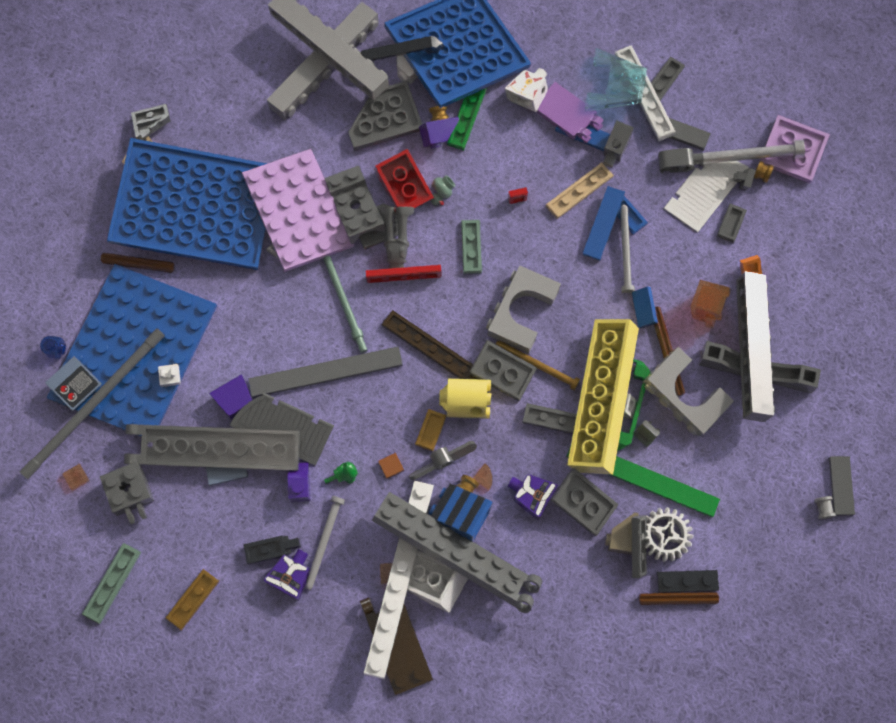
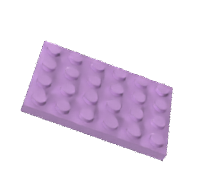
M311 149L242 172L243 179L284 272L354 247V243L351 244L334 204L333 196L330 194Z

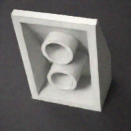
M417 550L407 591L449 613L468 578L428 554Z

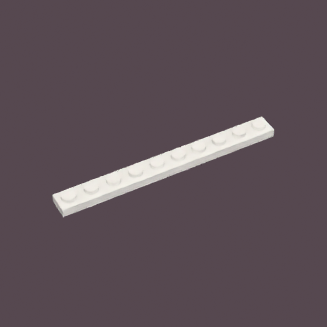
M414 481L409 504L427 514L434 485ZM401 538L398 541L364 670V675L384 679L418 550V548Z

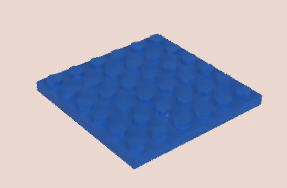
M435 0L384 23L385 29L395 43L435 36L444 44L445 47L439 52L429 54L426 50L403 55L439 108L446 107L531 66V62L487 0Z

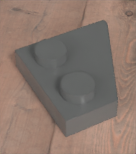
M167 104L131 113L136 139L140 140L145 139L171 121Z

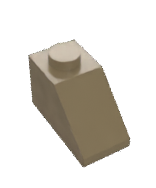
M633 513L612 528L610 534H606L605 545L608 546V551L632 555V517L639 515V513Z

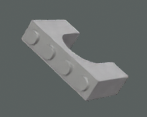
M519 266L517 271L514 270L510 277L512 282L509 287H505L502 293L504 298L501 303H497L494 310L496 315L494 319H489L486 329H488L487 336L529 354L538 332L515 322L509 312L510 305L513 301L523 296H531L552 305L560 290L561 283Z
M677 347L645 378L643 383L647 391L655 394L664 407L674 412L673 416L677 420L683 421L687 425L690 433L700 436L713 425L734 400L721 388H718L697 407L688 406L681 402L675 392V381L692 359L682 349Z

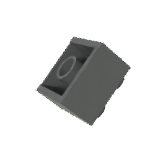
M137 461L99 476L113 514L119 516L126 513L130 524H134L135 517L132 510L138 508L142 520L147 518L143 505L153 502L154 498L143 468ZM126 486H130L128 492L124 491Z

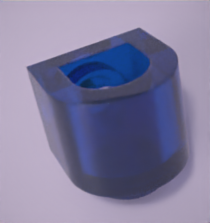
M46 336L40 342V349L46 356L60 359L61 354H64L66 351V343L61 337Z

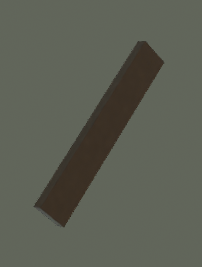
M394 310L390 312L381 324L382 327L457 378L477 379L468 374L473 366L472 363Z

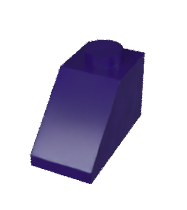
M459 117L426 122L420 125L419 130L423 147H431V149L442 147L441 144L448 141L459 121Z
M309 462L299 463L298 470H288V498L291 503L311 501Z

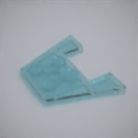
M596 48L593 66L610 68L606 94L587 93L585 111L642 103L647 68Z

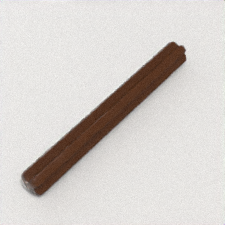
M657 306L655 311L658 323L654 324L663 358H665L673 349L661 308ZM680 374L675 381L677 397L685 394Z

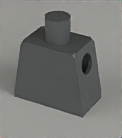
M616 121L604 148L603 155L606 157L603 164L612 168L616 160L621 161L632 138L634 127Z

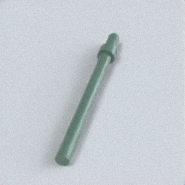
M326 256L323 260L352 330V338L356 341L360 353L367 352V347L363 340V332L357 325L331 257Z

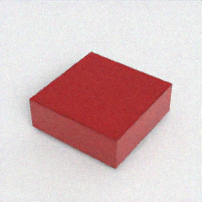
M527 187L508 191L509 204L527 200Z

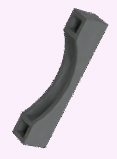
M706 341L702 348L699 366L741 376L740 353L726 345ZM771 362V369L773 370L772 384L810 394L818 388L821 369L805 365Z

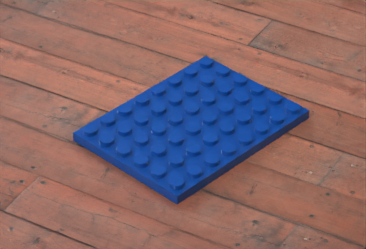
M130 138L107 243L258 270L266 229L243 179L242 172L267 163Z
M114 264L63 364L64 366L75 356L102 383L74 410L79 411L157 328L165 335L163 339L135 365L88 416L122 430H126V424L160 425L179 385L161 387L158 367L178 364L180 381L182 380L217 308V304ZM50 389L46 398L53 402L68 407L56 395V393L52 389Z

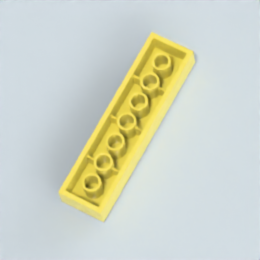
M595 319L567 464L580 473L613 475L639 330L630 319Z

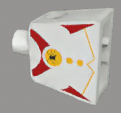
M538 68L535 73L527 70L521 72L506 86L507 99L536 112L548 90L545 79L547 73L541 68Z

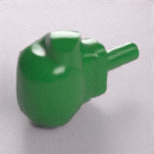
M347 461L333 470L334 475L324 479L327 484L337 479L339 483L346 481L352 484L358 471L352 462Z

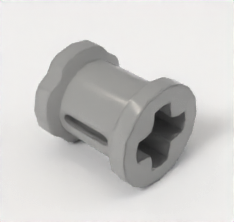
M832 496L814 499L818 506L819 520L836 517L831 504Z

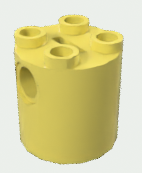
M448 378V384L440 390L439 405L447 412V417L490 419V407H487V405H491V393H487V391H491V380Z

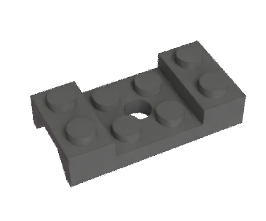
M359 165L324 178L330 194L333 196L334 204L351 244L355 243L360 235L373 230L379 232L386 231L382 217L372 199ZM353 204H360L358 209L351 208Z

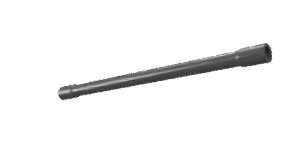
M156 328L131 357L19 472L26 479H29L54 450L165 335Z

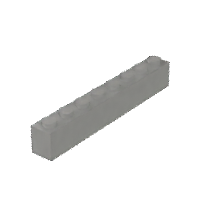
M272 0L268 4L271 16L372 100H375L389 86L388 75L383 70L377 69L370 59H365L358 49L349 46L343 37H338L331 27H326L318 16H313L304 5L298 4L296 0Z
M361 2L339 24L334 32L338 37H343L349 46L355 48L359 42L365 41L367 34L371 30L374 31L379 24L378 13ZM313 51L267 99L268 107L284 120L288 116H293L296 108L307 101L308 95L312 91H317L320 83L331 76L334 67Z

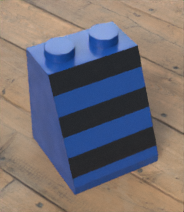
M449 484L447 488L444 487L439 495L440 501L438 505L434 504L429 515L472 542L490 513L493 502L453 484Z

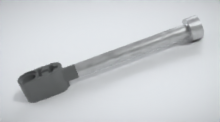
M802 139L793 140L792 144L696 154H693V150L690 148L663 150L658 153L660 173H663V171H670V173L688 172L695 168L694 165L791 155H793L794 159L804 158L805 144Z

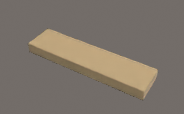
M601 162L548 202L546 208L558 220L612 179L614 175Z

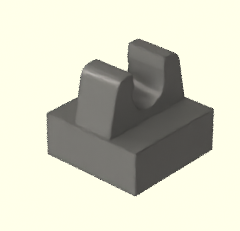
M748 168L743 172L737 171V173H734L732 181L740 183L739 189L748 190L751 188L756 170Z
M647 420L633 434L646 447L660 434V429H655L651 425L652 422Z

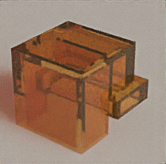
M700 280L690 306L692 318L705 322L706 327L713 329L716 320L722 319V310L727 296H730V287Z

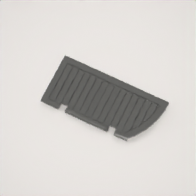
M266 393L246 404L233 418L230 426L234 428L300 431L299 458L315 466L334 425L322 419H319L317 424L312 422L313 415L279 400L278 405L272 403L274 397Z

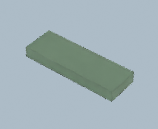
M461 220L463 274H481L480 220Z

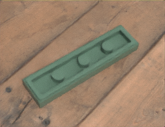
M125 543L122 544L83 611V616L101 624L142 552Z

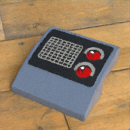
M75 356L45 382L72 411L102 384Z

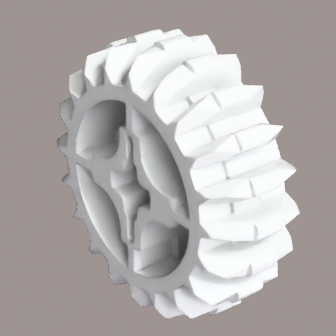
M658 508L657 514L651 511V517L646 516V537L644 539H646L647 544L645 548L649 547L651 549L648 552L649 556L654 552L656 553L655 560H658L660 555H662L663 562L667 561L668 556L671 561L675 560V555L680 559L682 553L686 554L688 552L686 547L692 545L688 540L692 539L693 535L687 532L693 529L692 527H686L689 523L688 519L684 522L681 520L684 514L676 516V509L670 514L669 508H666L664 513L661 508ZM658 520H668L665 527L652 526ZM674 523L679 527L681 537L675 533L673 529ZM669 527V537L664 541L663 532ZM650 532H653L658 537V546L653 542ZM667 542H677L680 544L675 549L664 550Z

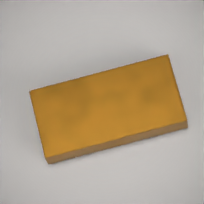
M428 409L415 445L433 452L447 415Z

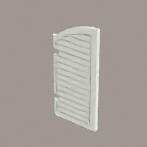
M738 161L700 164L703 166V169L695 168L676 192L680 196L677 200L672 197L664 209L698 232L737 182L732 181L734 173H737V171L743 172L749 168L748 166Z

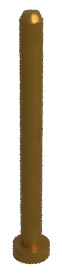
M502 341L496 342L497 346L570 385V389L574 391L580 382L578 377L573 379Z

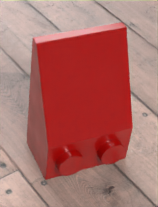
M408 149L375 165L374 171L396 207L416 208L434 198Z

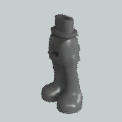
M379 207L380 215L385 220L386 242H384V247L386 248L389 269L402 268L404 263H406L404 259H406L408 247L410 246L407 239L408 217L414 214V207ZM396 210L398 220V239H395L394 234V217L396 214Z

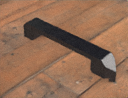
M428 36L366 49L360 53L365 59H370L374 63L375 60L423 50L431 54L439 52L445 46L435 36Z

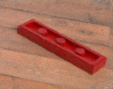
M441 265L366 270V280L368 283L442 277Z

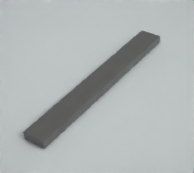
M398 346L248 379L251 395L254 398L262 396L263 393L273 394L403 366Z

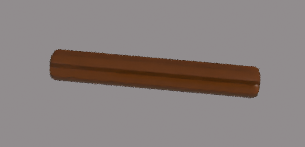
M102 253L100 259L103 264H117L124 267L173 273L175 264L169 261L111 253Z
M641 593L639 595L640 605L719 603V594Z

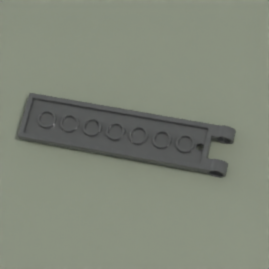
M126 424L125 434L142 435L141 454H124V464H131L137 461L139 464L275 470L299 469L300 431ZM149 442L153 443L151 448L148 446Z
M391 492L387 494L371 521L513 605L518 611L522 613H529L531 611L534 599L528 594L520 595L518 593L521 586L530 593H537L542 585V579L538 575L524 573L473 541L471 542L468 538L461 536L451 528L436 521L433 517Z

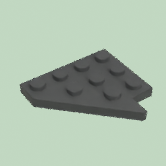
M407 81L388 86L375 100L368 97L349 130V137L354 151L420 131L419 126L422 125Z

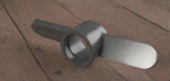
M469 441L451 451H448L447 447L434 451L429 455L432 463L412 472L409 475L410 480H415L435 469L440 470L452 464L455 460L476 450V443Z

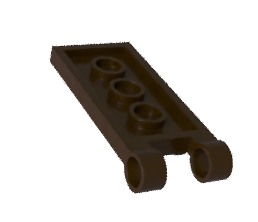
M368 597L360 600V603L374 636L380 612L375 614L371 600ZM403 604L386 671L395 695L433 680L405 604Z

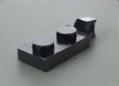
M281 535L247 543L243 546L246 562L250 565L292 554L291 549L299 548L301 544L299 538L289 540L288 536Z

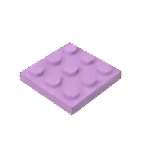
M778 115L765 147L792 144L793 140L803 139L805 157L794 159L793 155L760 158V161L764 162L767 166L773 165V170L811 183L830 134Z

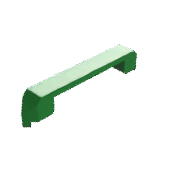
M633 359V363L636 364L633 378L641 380L642 385L629 434L620 432L617 451L630 446L646 389L643 381L650 374L648 367L642 361Z

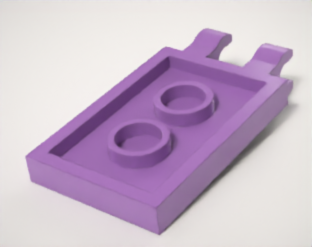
M556 82L547 90L536 111L555 127L557 126L573 140L578 136L585 143L591 139L590 135L592 134L586 128L588 125H591L598 131L603 127L601 123L604 120L597 116L596 110Z

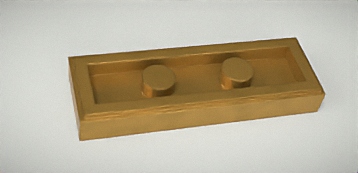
M203 569L166 616V619L180 630H183L220 581Z

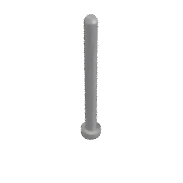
M622 205L620 213L624 286L621 287V292L632 293L635 291V286L631 283L628 207Z
M331 497L330 501L333 503L305 584V589L311 590L313 588L339 507L344 505L345 502L342 498Z

